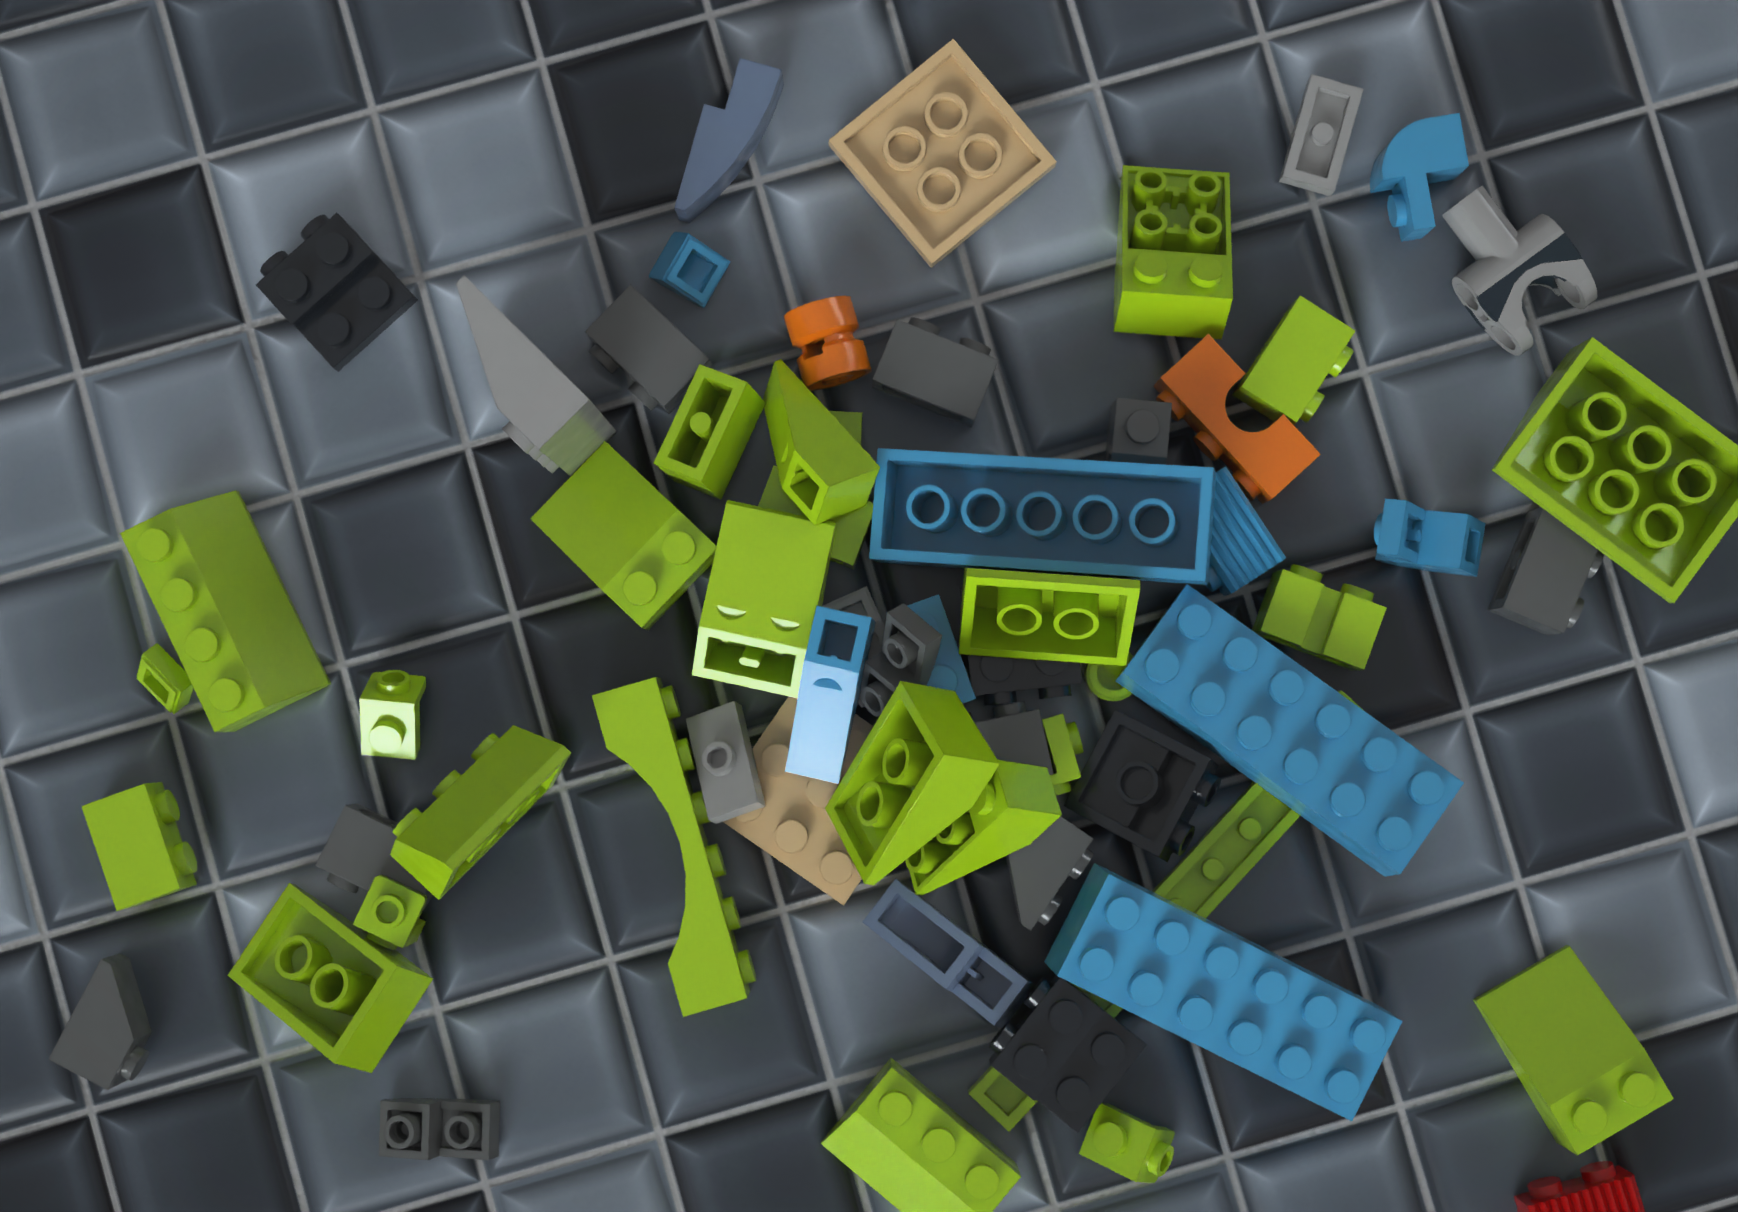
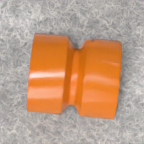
M834 296L799 306L784 315L792 347L802 350V354L797 358V365L802 381L810 391L845 384L859 379L872 371L864 341L853 336L854 332L859 328V324L850 296Z

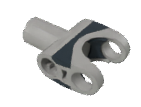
M1483 185L1442 215L1475 260V262L1452 278L1453 289L1477 324L1509 353L1516 356L1522 355L1534 344L1533 337L1525 324L1527 319L1522 310V298L1528 286L1540 285L1549 288L1557 296L1562 295L1572 306L1578 309H1585L1597 299L1595 281L1579 251L1562 228L1549 216L1539 214L1516 231Z

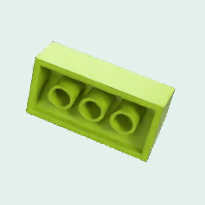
M235 490L170 508L120 533L214 732H235L331 685L239 491Z

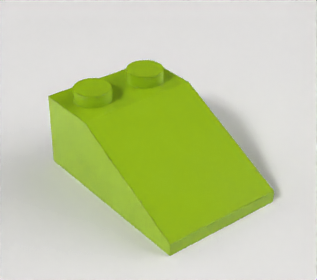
M606 441L530 518L605 594L645 630H649L713 563L716 545Z
M900 681L825 807L864 884L875 885L971 809L1000 765L955 691Z
M289 883L227 976L333 1063L372 1073L433 978L397 950L388 949L372 942L366 937L367 931L352 925V921L297 885Z
M1568 945L1473 999L1556 1143L1577 1156L1674 1099L1644 1047Z

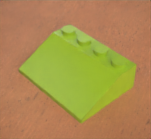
M1593 337L1569 350L1536 395L1491 469L1670 604L1675 603L1738 517V445Z

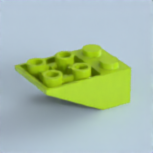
M1123 165L1114 280V332L1204 338L1209 334L1213 339L1222 340L1233 301L1230 173Z
M727 500L698 628L692 670L693 676L798 698L803 664L816 606H822L836 523L825 521L814 525L806 516Z

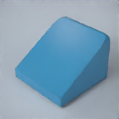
M675 231L653 266L649 278L704 308L729 266L730 261L689 233Z

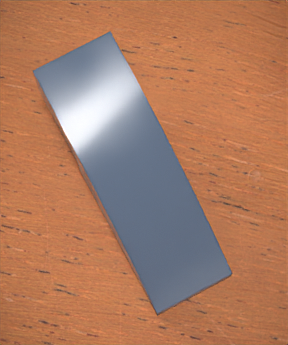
M740 58L726 108L721 109L704 104L674 206L680 221L690 223L709 207L738 176L752 156L773 117L784 87L782 69Z
M896 878L863 920V923L942 987L953 992L996 1027L1002 1028L1011 1019L1028 993L1035 986L1031 980L920 895H915L913 890Z

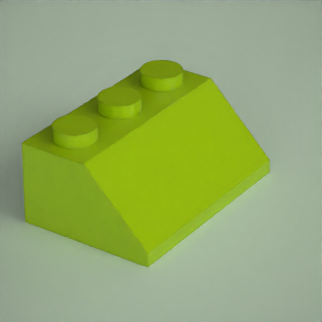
M965 567L960 613L959 654L1126 666L1140 594V580Z
M514 725L500 738L495 733H491L471 754V758L476 761L462 775L453 770L434 789L432 795L437 800L423 813L414 808L397 824L392 831L397 838L390 855L432 895L440 900L554 785L571 752L562 744Z
M893 1058L887 1061L821 1141V1144L901 1212H993L1021 1178L1015 1161Z

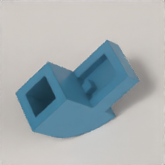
M1460 113L1425 118L1407 125L1386 145L1374 162L1370 175V193L1392 190V195H1389L1387 201L1388 216L1392 227H1398L1401 242L1421 239L1436 226L1428 184L1454 180L1469 166Z
M1385 498L1383 513L1378 515L1374 526V541L1377 545L1375 560L1406 568L1477 577L1486 523L1469 514L1424 510L1407 500Z

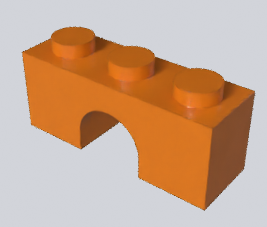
M1207 334L1155 383L1153 387L1160 393L1156 400L1157 402L1172 403L1171 418L1175 421L1183 418L1197 433L1193 440L1199 449L1213 461L1220 458L1234 473L1232 475L1248 500L1253 501L1257 497L1264 504L1280 493L1321 454L1284 414L1273 421L1265 430L1259 432L1243 431L1230 421L1225 409L1226 396L1231 387L1246 373Z

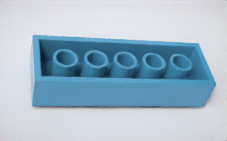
M877 449L876 463L880 466L874 487L869 559L891 564L950 568L966 567L1208 585L1216 485L1214 467Z
M1188 584L1177 595L1115 680L1122 687L1126 688L1384 877L1402 873L1464 784L1463 781Z
M1096 863L1093 864L1044 961L1058 977L1350 1121H1353L1403 1022L1381 1006Z

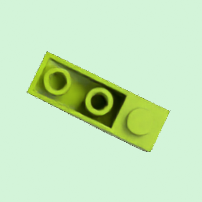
M783 360L775 361L763 400L766 402L764 411L782 489L814 525L866 506L880 466Z
M998 760L1000 765L974 806L905 860L910 872L915 895H925L1030 845L1051 826L1062 813L1048 768Z

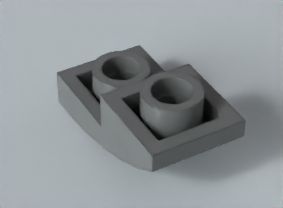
M904 603L887 612L881 652L864 663L859 700L864 703L871 714L877 717L882 713L900 681L927 686L940 648L942 635Z
M443 1098L381 1100L379 1156L431 1160L438 1156L478 1160L496 1158L499 1156L500 1101Z

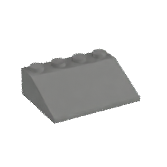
M464 275L456 283L496 407L509 420L502 430L525 453H528L552 474L560 467L568 475L572 476L604 441L607 442L617 431L590 399Z

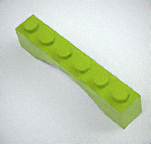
M654 677L592 695L606 748L628 763L653 789L669 814L680 842L686 874L685 909L679 937L668 961V966L683 1017L747 999L750 993L748 984L756 981V974L748 949L738 950L733 930L741 928V922L733 896L723 898L718 877L726 875L725 865L718 844L708 845L703 824L711 821L708 820L702 790L693 793L688 771L696 769L690 743L687 738L678 740L673 723L674 718L681 717L673 686L663 687L661 678Z

